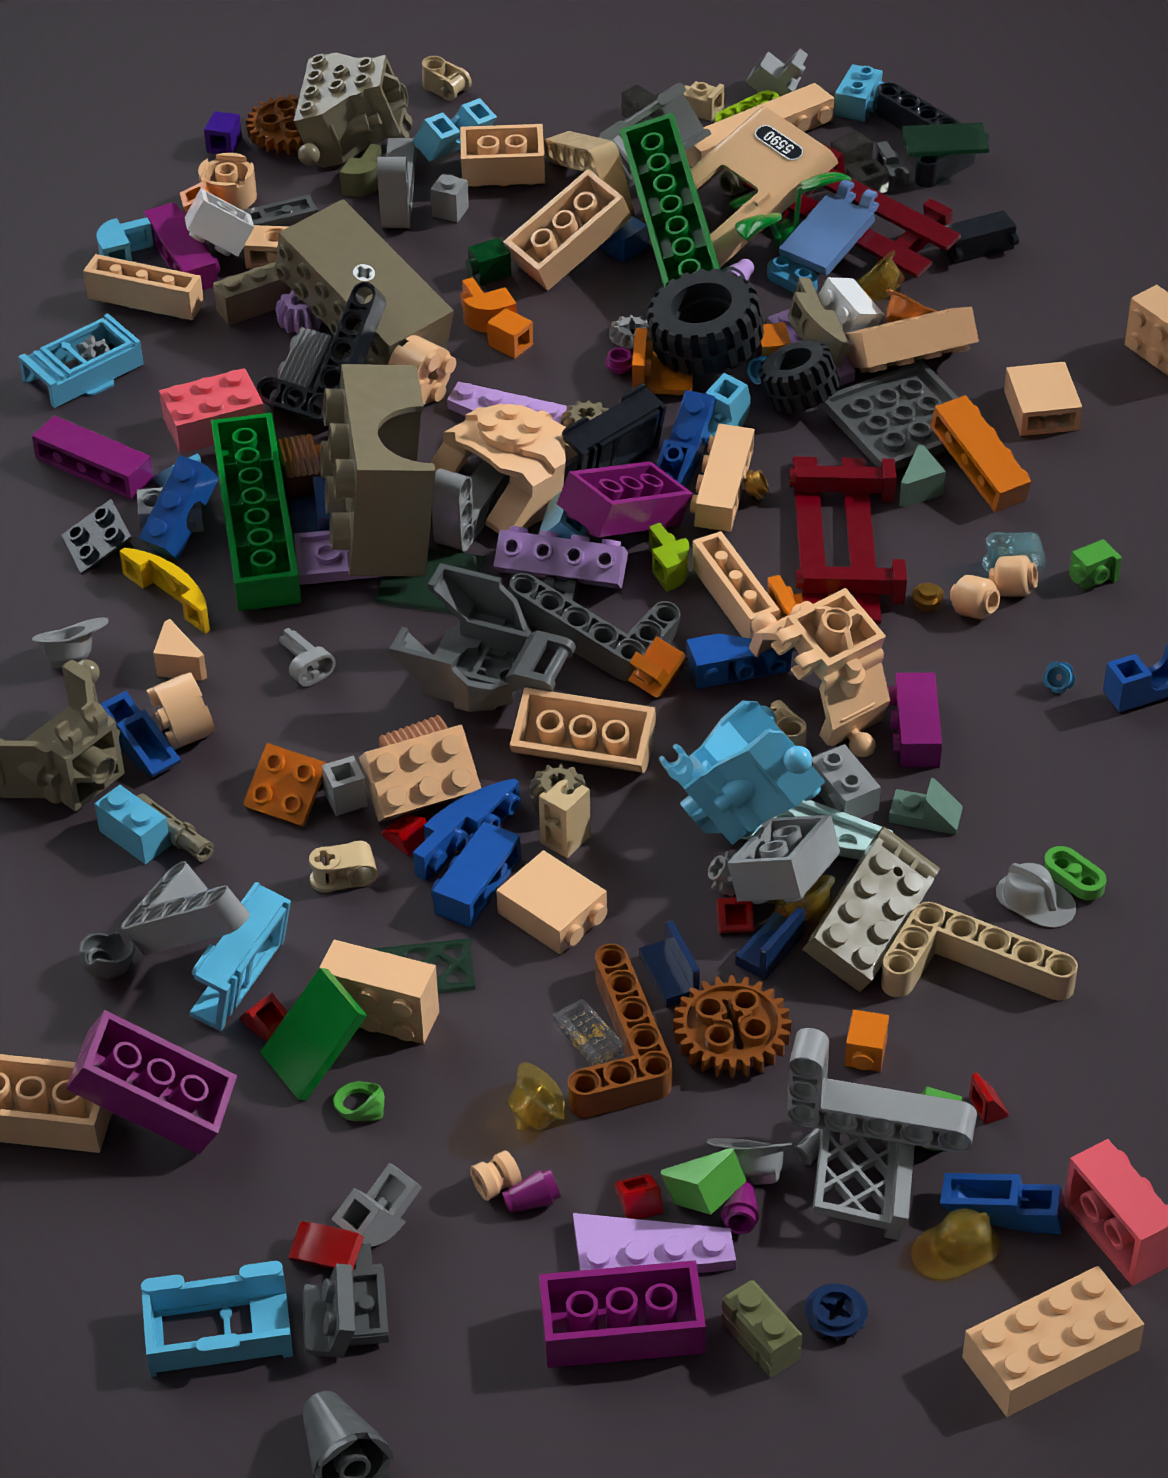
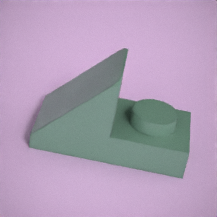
M931 778L927 795L896 789L889 813V823L956 835L963 806L934 778Z

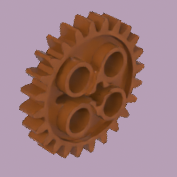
M290 93L288 98H284L280 94L277 100L269 97L268 103L260 101L259 107L253 106L252 112L247 113L248 119H246L247 136L251 138V143H257L258 148L266 146V152L276 149V154H280L282 150H286L288 155L291 154L292 150L298 152L300 147L304 145L294 123L300 95L294 98L293 94Z
M730 975L728 983H723L717 976L715 977V985L710 986L707 982L701 981V991L691 987L689 989V998L683 996L680 998V1007H675V1019H673L675 1044L680 1045L681 1055L689 1054V1064L693 1065L699 1061L702 1062V1072L707 1071L710 1067H714L717 1077L722 1074L723 1070H728L731 1078L735 1077L737 1070H742L743 1074L749 1077L750 1068L754 1067L762 1073L764 1072V1062L774 1066L776 1064V1055L784 1056L785 1046L790 1044L792 1020H789L790 1010L789 1008H783L784 999L782 997L774 999L775 990L773 988L763 992L761 981L754 986H750L748 977H745L741 983H736L734 976ZM724 1004H727L729 1007L730 1020L727 1019V1009ZM734 1032L738 1033L737 1043L738 1046H740V1049L736 1047L734 1041Z

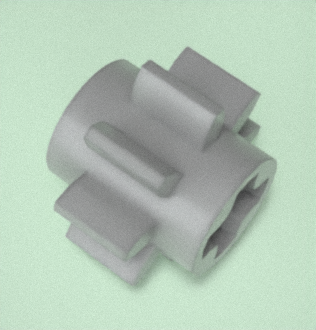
M94 336L86 338L85 342L75 346L79 350L78 354L86 361L110 351L105 343V339L96 342Z
M726 851L724 856L719 855L712 860L708 869V877L714 881L711 889L723 895L727 894L733 897L735 890L727 863L736 853L732 854Z

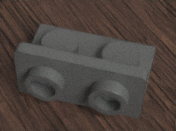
M336 1263L330 1279L325 1278L323 1286L305 1284L302 1290L304 1352L307 1355L343 1358L355 1333L352 1265Z

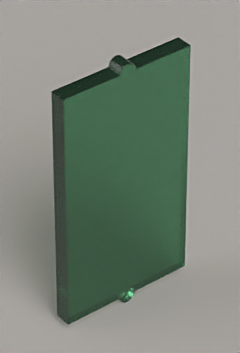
M983 122L902 126L904 137L902 145L906 146L908 157L989 153L990 150L988 144L989 135L985 133Z

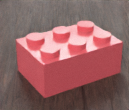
M245 368L159 390L163 419L180 454L214 445L211 420L264 414L263 402Z
M1109 1139L1071 1157L1064 1194L1065 1207L1127 1281L1134 1286L1168 1268V1204L1165 1205L1157 1196L1149 1180L1137 1173L1131 1166L1127 1155L1123 1151L1117 1150Z

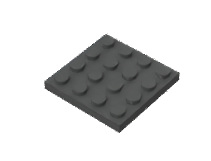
M920 360L836 391L827 401L821 403L820 407L876 467H881L882 458L895 459V468L899 470L909 466L918 444L925 446L932 456L948 451L931 429L930 424L935 406L959 397Z

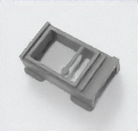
M677 83L661 93L656 101L627 120L618 121L601 132L598 138L612 140L621 134L620 129L632 126L645 118V121L651 120L652 118L648 115L659 108L662 109L664 115L674 113L685 151L712 133L709 129L703 128L683 94L686 91L685 86L682 83ZM623 164L628 187H631L635 184L633 175L628 173Z

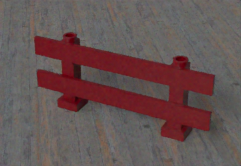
M823 144L832 151L838 160V164L829 172L845 174L843 153ZM851 178L855 186L850 191L856 194L852 203L859 205L861 197L867 189L878 193V196L874 201L879 203V207L874 214L906 230L896 241H893L869 228L855 243V246L877 257L878 262L874 265V269L881 277H887L888 275L892 277L900 269L919 278L932 265V261L917 252L928 242L947 251L961 238L960 233L944 226L953 223L951 208L929 198L923 204V215ZM842 181L825 185L823 188L836 194ZM746 182L743 183L744 188L750 191L756 190ZM815 190L807 191L801 197L800 217L803 219L819 203L808 197ZM796 201L781 213L782 219L791 212L795 214Z
M793 456V469H789V487H794L800 565V570H796L795 587L796 589H801L802 602L809 601L814 604L828 597V593L834 594L846 588L875 624L881 625L879 595H891V604H904L907 571L905 559H892L891 568L876 567L869 493H880L881 502H894L897 479L895 459L882 458L881 467H867L866 458L841 457V466H818L817 457ZM820 492H844L850 567L826 566Z

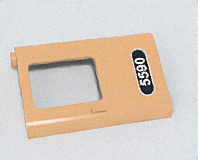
M761 106L690 168L697 192L723 169H727L758 191L757 194L710 234L720 267L762 231H758L747 241L736 230L735 224L738 221L754 215H766L775 212L783 213L796 201L797 188L801 186L802 181L815 175L829 172L838 164L837 158L826 146L765 106ZM642 211L641 214L643 218L641 219V222L646 224L644 214Z

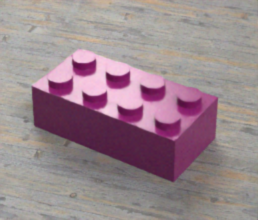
M649 461L569 471L556 504L566 511V515L569 518L579 521L588 528V532L591 535L604 538L611 535H624L638 531L644 532L649 530V526L661 523L664 528L680 525L693 493Z
M104 1010L86 1034L66 1090L200 1155L219 1132L237 1075Z
M696 1260L539 1274L540 1307L547 1368L705 1354L706 1325Z

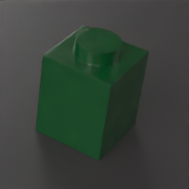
M499 238L468 247V259L465 261L468 274L474 276L480 285L512 276L511 253Z

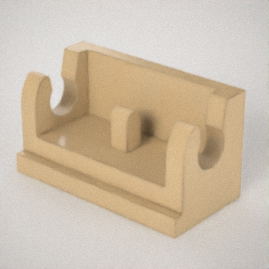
M562 780L555 784L547 793L543 792L539 795L540 843L568 858L591 836L590 789L581 785L572 794L566 795L562 791L567 789L568 780Z

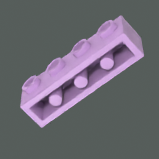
M510 526L509 531L501 529L499 531L493 566L498 572L509 574L527 573L544 579L546 575L556 576L557 580L567 581L568 578L578 579L579 584L622 590L628 552L625 547L620 546L621 542L602 539V544L589 542V537L581 535H571V539L558 538V533L541 530L540 535L530 534L528 529L517 526Z

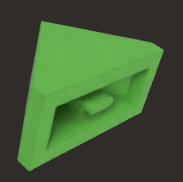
M733 1147L661 1170V1176L675 1205L710 1215L746 1182L745 1174Z

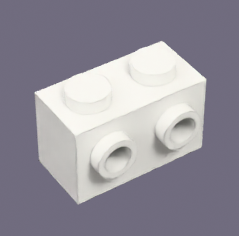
M828 277L818 294L820 303L824 306L825 310H835L839 322L842 323L844 333L877 326L884 316V313L853 278Z

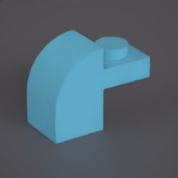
M147 217L122 224L119 223L117 218L111 219L98 229L96 235L99 255L132 261L131 252L153 247L151 224Z
M723 373L706 392V394L713 395L716 398V404L708 425L709 437L716 434L718 424L742 427L750 409L748 385Z

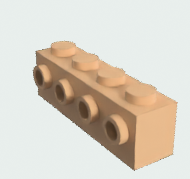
M97 254L94 255L83 270L87 299L193 320L204 304L200 275Z
M718 424L716 434L710 435L707 453H710V455H704L702 462V473L704 475H698L696 483V493L698 495H692L690 513L695 514V527L731 532L744 487L743 480L746 479V472L749 469L753 454L755 429Z
M722 531L693 540L692 569L742 637L752 639L754 632L752 631L751 623L753 618L759 613H770L777 621L782 619L777 605Z

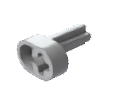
M290 628L284 630V635L279 637V642L296 656L289 666V674L302 686L307 687L325 679L333 672L336 664L334 656L323 647H314L295 630L292 631Z

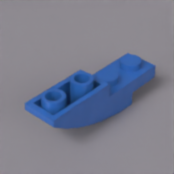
M689 390L685 391L669 440H664L656 464L657 467L685 488L688 486L707 443L710 434L708 425L716 404L715 396Z
M513 778L480 788L448 805L424 825L425 841L413 852L415 876L427 881L435 872L440 871L445 866L446 861L456 851L463 849L469 835L476 833L483 822L499 827L509 815H513L521 803L519 781Z

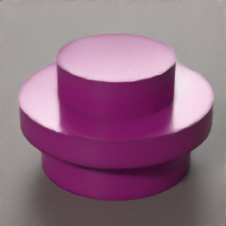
M614 348L608 352V356L605 358V367L615 374H624L632 370L633 356L626 348Z

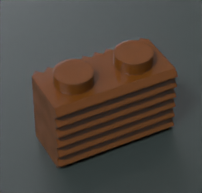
M309 433L306 436L302 434L300 437L296 435L294 438L290 436L288 439L284 437L282 440L278 438L276 442L287 499L314 495L313 477H321V445H314L312 435Z

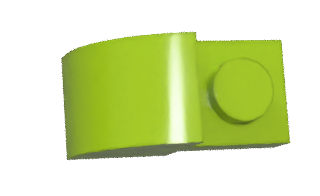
M661 523L649 526V551L652 553V573L667 592L682 585L689 575V542L686 538L676 541L673 534L668 533Z

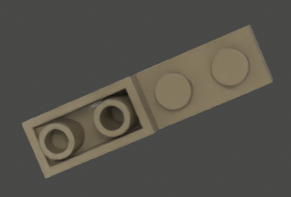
M799 277L787 317L803 341L816 340L817 342L825 343L830 349L835 366L841 368L843 358L848 355L850 348L849 339H846L842 323L839 322L835 310H825L824 306L821 305L818 291L815 290L811 279Z

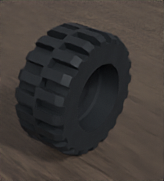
M701 269L696 270V273L692 274L684 273L680 275L679 279L675 280L673 278L668 281L665 288L661 287L648 306L647 321L654 351L658 359L675 372L680 370L684 375L691 376L692 373L698 376H707V373H714L716 375L723 373V370L727 368L730 370L736 368L739 362H745L750 358L751 352L756 351L763 338L764 325L755 288L745 278L737 276L736 273L728 270L726 273L722 272L721 269H712V271Z

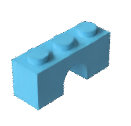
M478 98L461 105L459 111L451 120L443 112L424 119L412 142L429 161L461 149L460 127L492 126L497 116Z

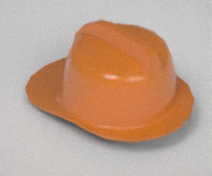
M886 290V293L891 297L887 307V323L937 312L922 306L899 292Z

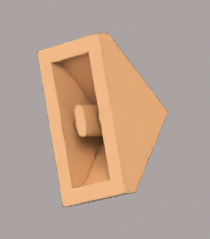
M171 619L164 621L153 652L157 676L175 678L190 672L195 680L202 681L206 679L204 654Z

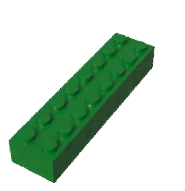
M672 112L620 129L664 288L668 281L673 278L675 280L679 279L680 275L684 273L692 274L696 273V270L705 269V271L720 269L674 113Z
M272 413L211 420L238 611L302 603L299 574Z

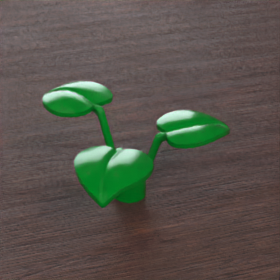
M825 172L802 181L801 186L797 188L794 223H790L789 219H782L781 213L775 212L766 215H754L740 220L735 224L736 230L741 237L749 241L758 231L770 226L777 252H779V247L799 226L801 197L804 192L815 190L834 182L843 180L852 182L850 176L839 172ZM753 190L729 202L730 207L740 209L758 191Z

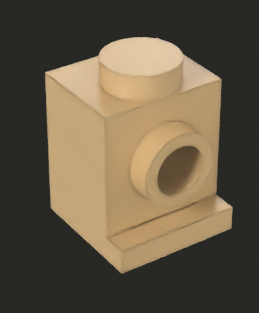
M695 81L691 86H685L686 91L683 94L697 117L712 121L715 118V114L724 108L723 84L714 87L704 82Z

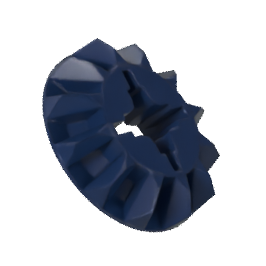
M826 1284L815 1289L808 1296L805 1303L804 1316L808 1320L809 1329L817 1330L821 1339L827 1335L834 1337L838 1342L845 1336L854 1338L858 1330L864 1329L868 1316V1307L863 1296L854 1288L843 1284ZM843 1304V1315L837 1316L835 1320H829L830 1311H836Z

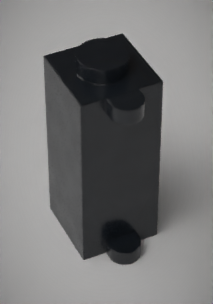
M1004 210L944 225L960 233L961 238L947 251L941 248L940 250L953 265L1012 250L1015 245L1019 244V236L1016 233L1017 226Z

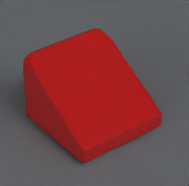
M405 814L383 829L381 834L404 854L411 856L425 841L424 825L427 821L423 817Z
M736 897L717 898L719 934L755 932L753 903L751 901L737 902Z
M271 992L247 1010L239 1019L246 1027L267 1042L288 1011Z
M978 1073L972 1074L969 1099L983 1123L989 1124L1007 1118L1009 1113L993 1087Z
M650 1174L614 1183L626 1218L644 1219L663 1213L661 1190Z

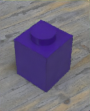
M217 111L212 113L204 128L206 152L216 154L235 152L242 138L240 114Z

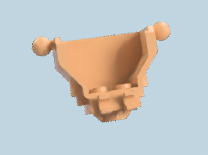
M846 588L814 604L809 601L797 604L792 608L790 615L778 621L770 613L762 612L757 614L751 623L754 634L749 646L755 657L759 658L760 653L770 648H773L778 655H782L794 646L800 654L794 659L798 665L791 668L797 679L801 680L813 671L821 679L822 683L819 690L826 719L819 736L829 746H834L849 739V749L854 755L867 757L873 754L876 747L874 738L870 734L861 731L882 721L890 702L882 666L884 658L882 645L886 638L885 634Z

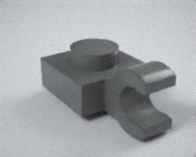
M887 141L876 143L875 167L884 181L895 185L896 177H900L905 183L909 182V169L899 165L897 152L892 150Z

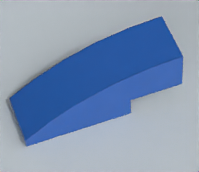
M127 691L100 704L107 714L116 721L117 729L120 730V749L150 777H154L181 762V759L145 709L140 711Z
M945 1173L940 1206L941 1209L989 1225L1034 1233L1061 1234L1065 1201L1061 1185L1023 1184L1021 1174Z

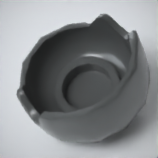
M119 932L110 935L103 933L88 934L81 941L78 948L79 962L87 973L98 979L108 980L121 977L131 966L135 954V943L133 940L128 943L124 942Z

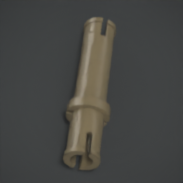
M146 794L137 795L138 798L167 818L172 845L178 849L188 851L198 861L203 862L209 859L214 851L212 849L214 844L199 835L192 824L180 821Z

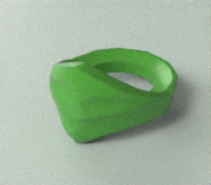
M362 1081L348 1083L339 1088L333 1098L336 1111L347 1120L378 1121L384 1115L385 1095L381 1086L376 1083ZM365 1093L370 1096L356 1110H350L343 1106V1101L351 1094Z

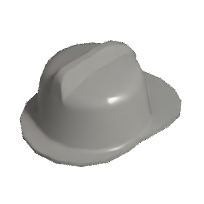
M105 617L89 619L61 630L38 634L32 637V641L42 644L51 668H61L63 664L72 659L78 663L88 657L92 646V633L108 624L109 619Z
M1013 863L1009 867L1008 875L1001 879L996 887V898L1001 905L1039 926L1046 928L1062 927L1072 921L1075 916L1076 902L1072 895L1063 887L1053 882L1049 871L1040 864L1023 863L1019 865Z
M734 1138L707 1139V1143L713 1146L727 1149L733 1147L745 1177L750 1179L754 1185L772 1184L778 1181L783 1165L784 1146L792 1145V1143L770 1144Z

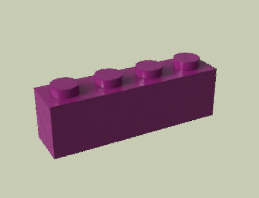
M175 202L143 211L144 218L147 217L151 224L153 245L168 268L200 275L202 290L212 288L213 283L218 281L217 274L220 273L219 262L216 257L210 255L206 242H199L189 235L190 231L187 230L185 222L186 212H181Z
M53 416L32 435L34 453L37 460L130 500L137 496V490L144 489L154 480L151 456L57 416Z

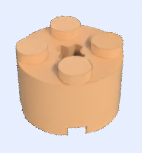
M221 153L216 155L215 160L208 162L207 158L200 164L198 169L199 182L205 181L214 196L241 210L249 209L248 207L255 202L257 190L254 165L252 162L251 164L247 162L245 156L237 153Z
M411 335L406 338L408 342L403 347L398 345L395 348L388 365H416L423 404H428L432 401L439 402L446 394V385L456 367V359L451 356L447 349L417 335Z
M190 672L146 690L154 708L159 707L154 712L162 731L167 728L169 729L165 735L174 750L216 732L209 709L205 706L201 697L202 693Z

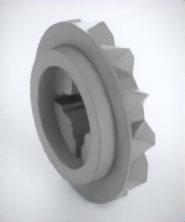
M631 314L628 318L620 316L618 321L611 323L609 337L614 344L620 347L634 349L635 331L634 334H631V329L647 328V340H652L648 321L644 319L643 315L633 317Z

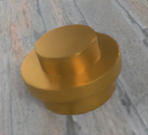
M761 470L746 472L747 479H744L743 482L750 497L755 496L757 500L763 499L764 494L769 493V485Z
M922 583L915 586L912 590V600L919 610L931 612L938 609L943 602L944 592L936 584Z

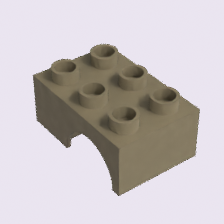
M342 364L340 389L325 388L323 417L324 425L329 426L328 441H321L320 471L321 478H326L325 511L326 514H331L330 548L331 551H346L350 576H426L436 470L434 463L417 462L421 412H423L424 405L416 365Z

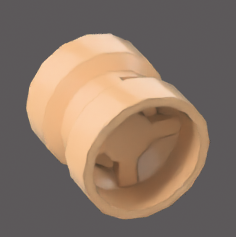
M506 1150L494 1155L492 1161L488 1163L479 1162L470 1168L474 1185L486 1201L497 1197L500 1190L504 1188L509 1189L522 1181L520 1170L514 1158Z

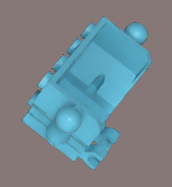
M742 700L720 719L703 744L689 757L678 744L673 746L678 753V759L675 762L671 763L665 757H659L660 763L666 769L669 776L677 780L689 794L680 802L684 810L705 833H722L732 845L743 836L748 837L752 835L763 822L795 808L803 800H811L820 792V786L825 783V780L811 765L812 755L810 751L803 746H795L775 724L776 715L774 711L767 706H760L757 701Z

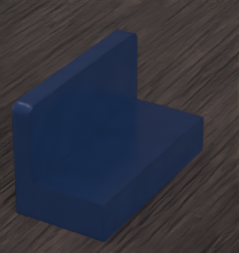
M313 477L315 496L292 498L290 500L294 534L330 530V514H326L325 511L326 478Z
M798 906L788 918L774 912L736 954L735 965L766 980L803 938L805 909Z
M673 920L665 923V940L639 948V958L666 1008L680 1004L682 996L689 998V989L691 987L697 990L700 987L699 967Z

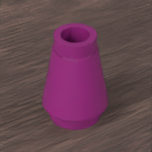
M539 1169L509 1188V1190L502 1192L510 1214L554 1205L553 1201L561 1198L550 1169L541 1172Z
M748 1178L725 1201L721 1213L725 1227L730 1228L731 1232L735 1234L751 1232L760 1218L754 1184Z

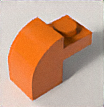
M473 277L462 280L463 292L460 293V302L463 307L464 323L469 328L487 333V322L502 310L507 308L517 313V303L505 287L483 293Z
M656 636L644 656L638 652H635L629 663L635 670L628 681L654 697H660L674 683L689 659L682 651Z

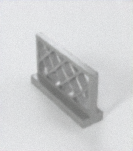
M821 1129L812 1213L884 1229L885 1238L899 1240L909 1217L915 1145L881 1140L887 1146V1149L876 1154L866 1142L871 1139L869 1137L847 1134L851 1140L840 1146L830 1135L832 1131ZM856 1146L868 1158V1160L859 1165H856L846 1153ZM836 1157L848 1169V1171L839 1176H836L827 1166V1162ZM872 1166H875L884 1177V1180L876 1185L863 1173V1171ZM852 1177H855L865 1189V1191L856 1196H853L843 1184V1182ZM834 1188L845 1202L840 1205L823 1202L824 1193ZM872 1197L881 1207V1215L867 1212L860 1202Z

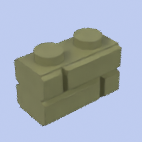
M754 1280L748 1281L722 1299L723 1312L721 1323L755 1362H759V1367L769 1378L774 1377L798 1362L801 1358L802 1333Z

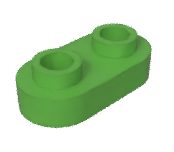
M1066 846L1052 847L1046 852L1043 867L1049 871L1055 882L1076 897L1084 900H1095L1104 894L1106 875L1099 867Z

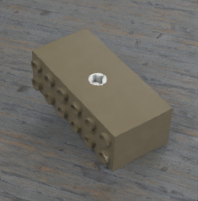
M344 199L279 232L275 263L277 277L294 291L299 300H303L309 306L315 317L321 319L330 328L333 335L336 332L350 293L356 284L363 281L369 282L385 296L386 306L364 364L388 365L395 348L398 345L403 347L408 342L406 338L411 335H417L447 349L454 310ZM373 294L365 299L364 304L372 299ZM362 322L356 324L354 331L360 329Z

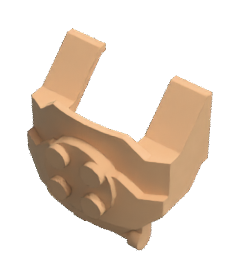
M497 404L475 409L466 414L464 422L446 430L443 436V443L430 463H434L436 471L444 469L458 473L461 467L467 464V458L472 452L488 462L498 472L510 476L508 486L486 519V526L499 533L500 529L509 531L510 526L527 529L543 520L549 501L562 491L565 462L578 454L563 440L562 431L566 427L553 420L552 416L546 411L540 410L536 412L522 405Z

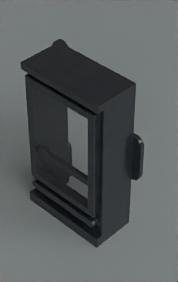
M643 383L623 394L619 404L590 421L587 417H583L567 426L562 431L563 440L579 455V458L565 467L564 483L569 471L625 465L653 449V447L655 449L659 447L667 406Z

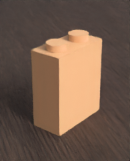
M1065 362L1006 367L1004 392L1020 436L1080 430L1082 404Z
M544 850L496 890L498 914L560 955L570 946L576 945L594 925H599L607 915V891Z

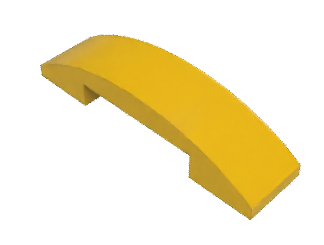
M123 548L119 551L123 574L143 589L152 583L156 584L182 603L185 620L204 634L210 631L205 598L198 585L187 573L164 558L145 551Z

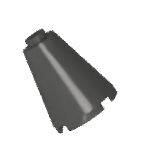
M322 1391L312 1395L305 1402L302 1415L313 1478H388L390 1474L388 1469L390 1459L393 1461V1453L388 1442L335 1392Z

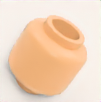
M1026 555L1002 556L997 559L995 568H990L989 579L995 583L1001 597H1024L1031 593L1032 588L1037 587V566L1035 562L1031 563Z
M964 575L952 586L950 600L955 612L959 615L975 619H985L998 608L1000 593L992 580L974 575Z

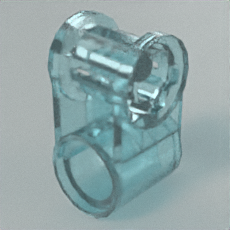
M994 532L986 538L988 552L983 558V567L988 572L990 568H995L997 559L1002 556L1026 555L1031 563H1036L1038 572L1047 563L1041 538L1035 532Z

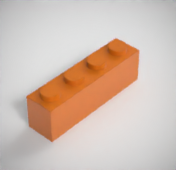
M966 395L935 406L930 424L931 429L993 512L996 513L1026 501L1031 485L1029 474L1016 462L1011 450L1006 448L1000 441L995 429L989 426L981 416L979 408L973 405Z

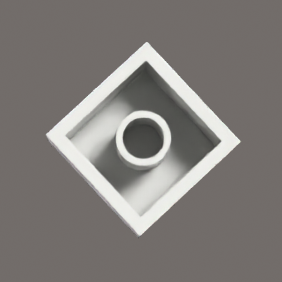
M201 188L185 216L186 227L190 231L189 235L202 243L207 240L215 244L214 248L226 256H230L232 253L238 257L254 228L250 214Z

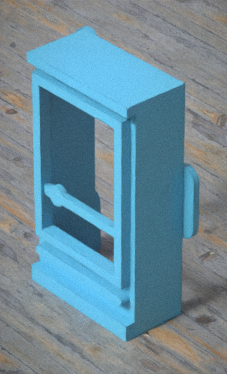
M108 313L104 315V318L41 347L40 350L33 351L28 356L25 353L18 356L22 381L30 383L40 379L46 384L49 389L51 405L54 408L84 393L87 396H94L114 386L113 379L144 364L140 340ZM94 336L96 342L105 339L107 345L112 343L116 348L86 361L78 354L79 350L75 346L85 342L86 338ZM76 358L81 365L71 370L64 365V363Z
M258 882L253 884L241 901L250 913L248 920L236 931L223 935L216 946L210 944L192 970V975L195 976L194 979L208 987L191 1009L189 1016L220 1032L225 1026L227 1015H232L233 1008H237L285 940L291 900L261 886Z
M279 1261L248 1264L240 1268V1275L185 1282L181 1275L145 1279L141 1283L146 1356L150 1376H157V1372L283 1355V1358L293 1357L282 1264ZM250 1304L253 1333L240 1335L231 1333L230 1318L232 1311L229 1307ZM222 1308L220 1316L224 1319V1335L203 1337L198 1341L164 1345L163 1316Z

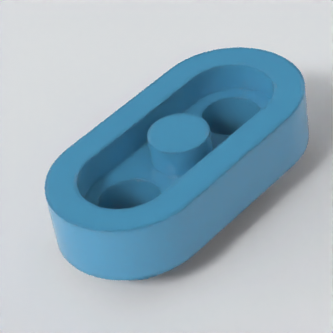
M778 256L767 264L768 279L793 293L796 290L799 277L810 278L815 290L818 288V275L809 268L795 263L787 257Z

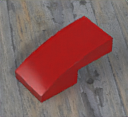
M301 1221L288 1258L322 1269L324 1267L334 1269L336 1263L352 1265L353 1271L364 1237L359 1233Z

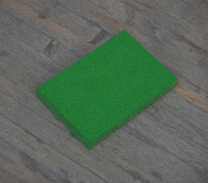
M319 968L260 1053L298 1100L307 1101L365 1020L367 1014L329 969Z

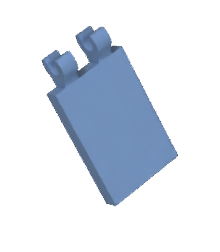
M843 180L837 189L836 195L832 196L827 193L779 247L780 256L787 257L795 263L827 276L875 222L874 212L878 209L879 203L875 202L874 199L878 196V193L867 189L863 193L859 205L856 206L851 203L856 194L850 191L855 185L853 182Z

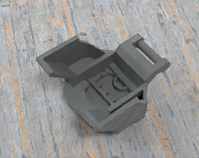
M440 563L428 583V589L460 620V623L445 632L434 655L418 642L406 627L400 629L389 648V653L422 684L423 695L454 702V708L475 712L494 710L497 706L512 704L524 687L553 692L556 685L555 679L566 659L573 655L576 649L575 643L569 638L538 630L532 633L525 622L517 599L501 584V578ZM546 650L555 651L544 673L534 672L543 652Z

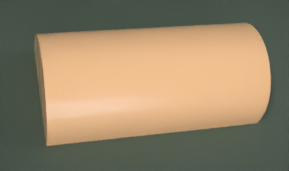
M524 687L510 741V750L513 753L645 773L654 741L655 707Z

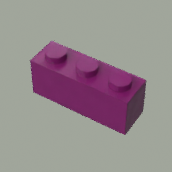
M895 673L894 686L888 687L890 698L888 705L895 708V710H890V729L897 731V733L892 734V753L899 754L900 767H940L942 736L935 673Z

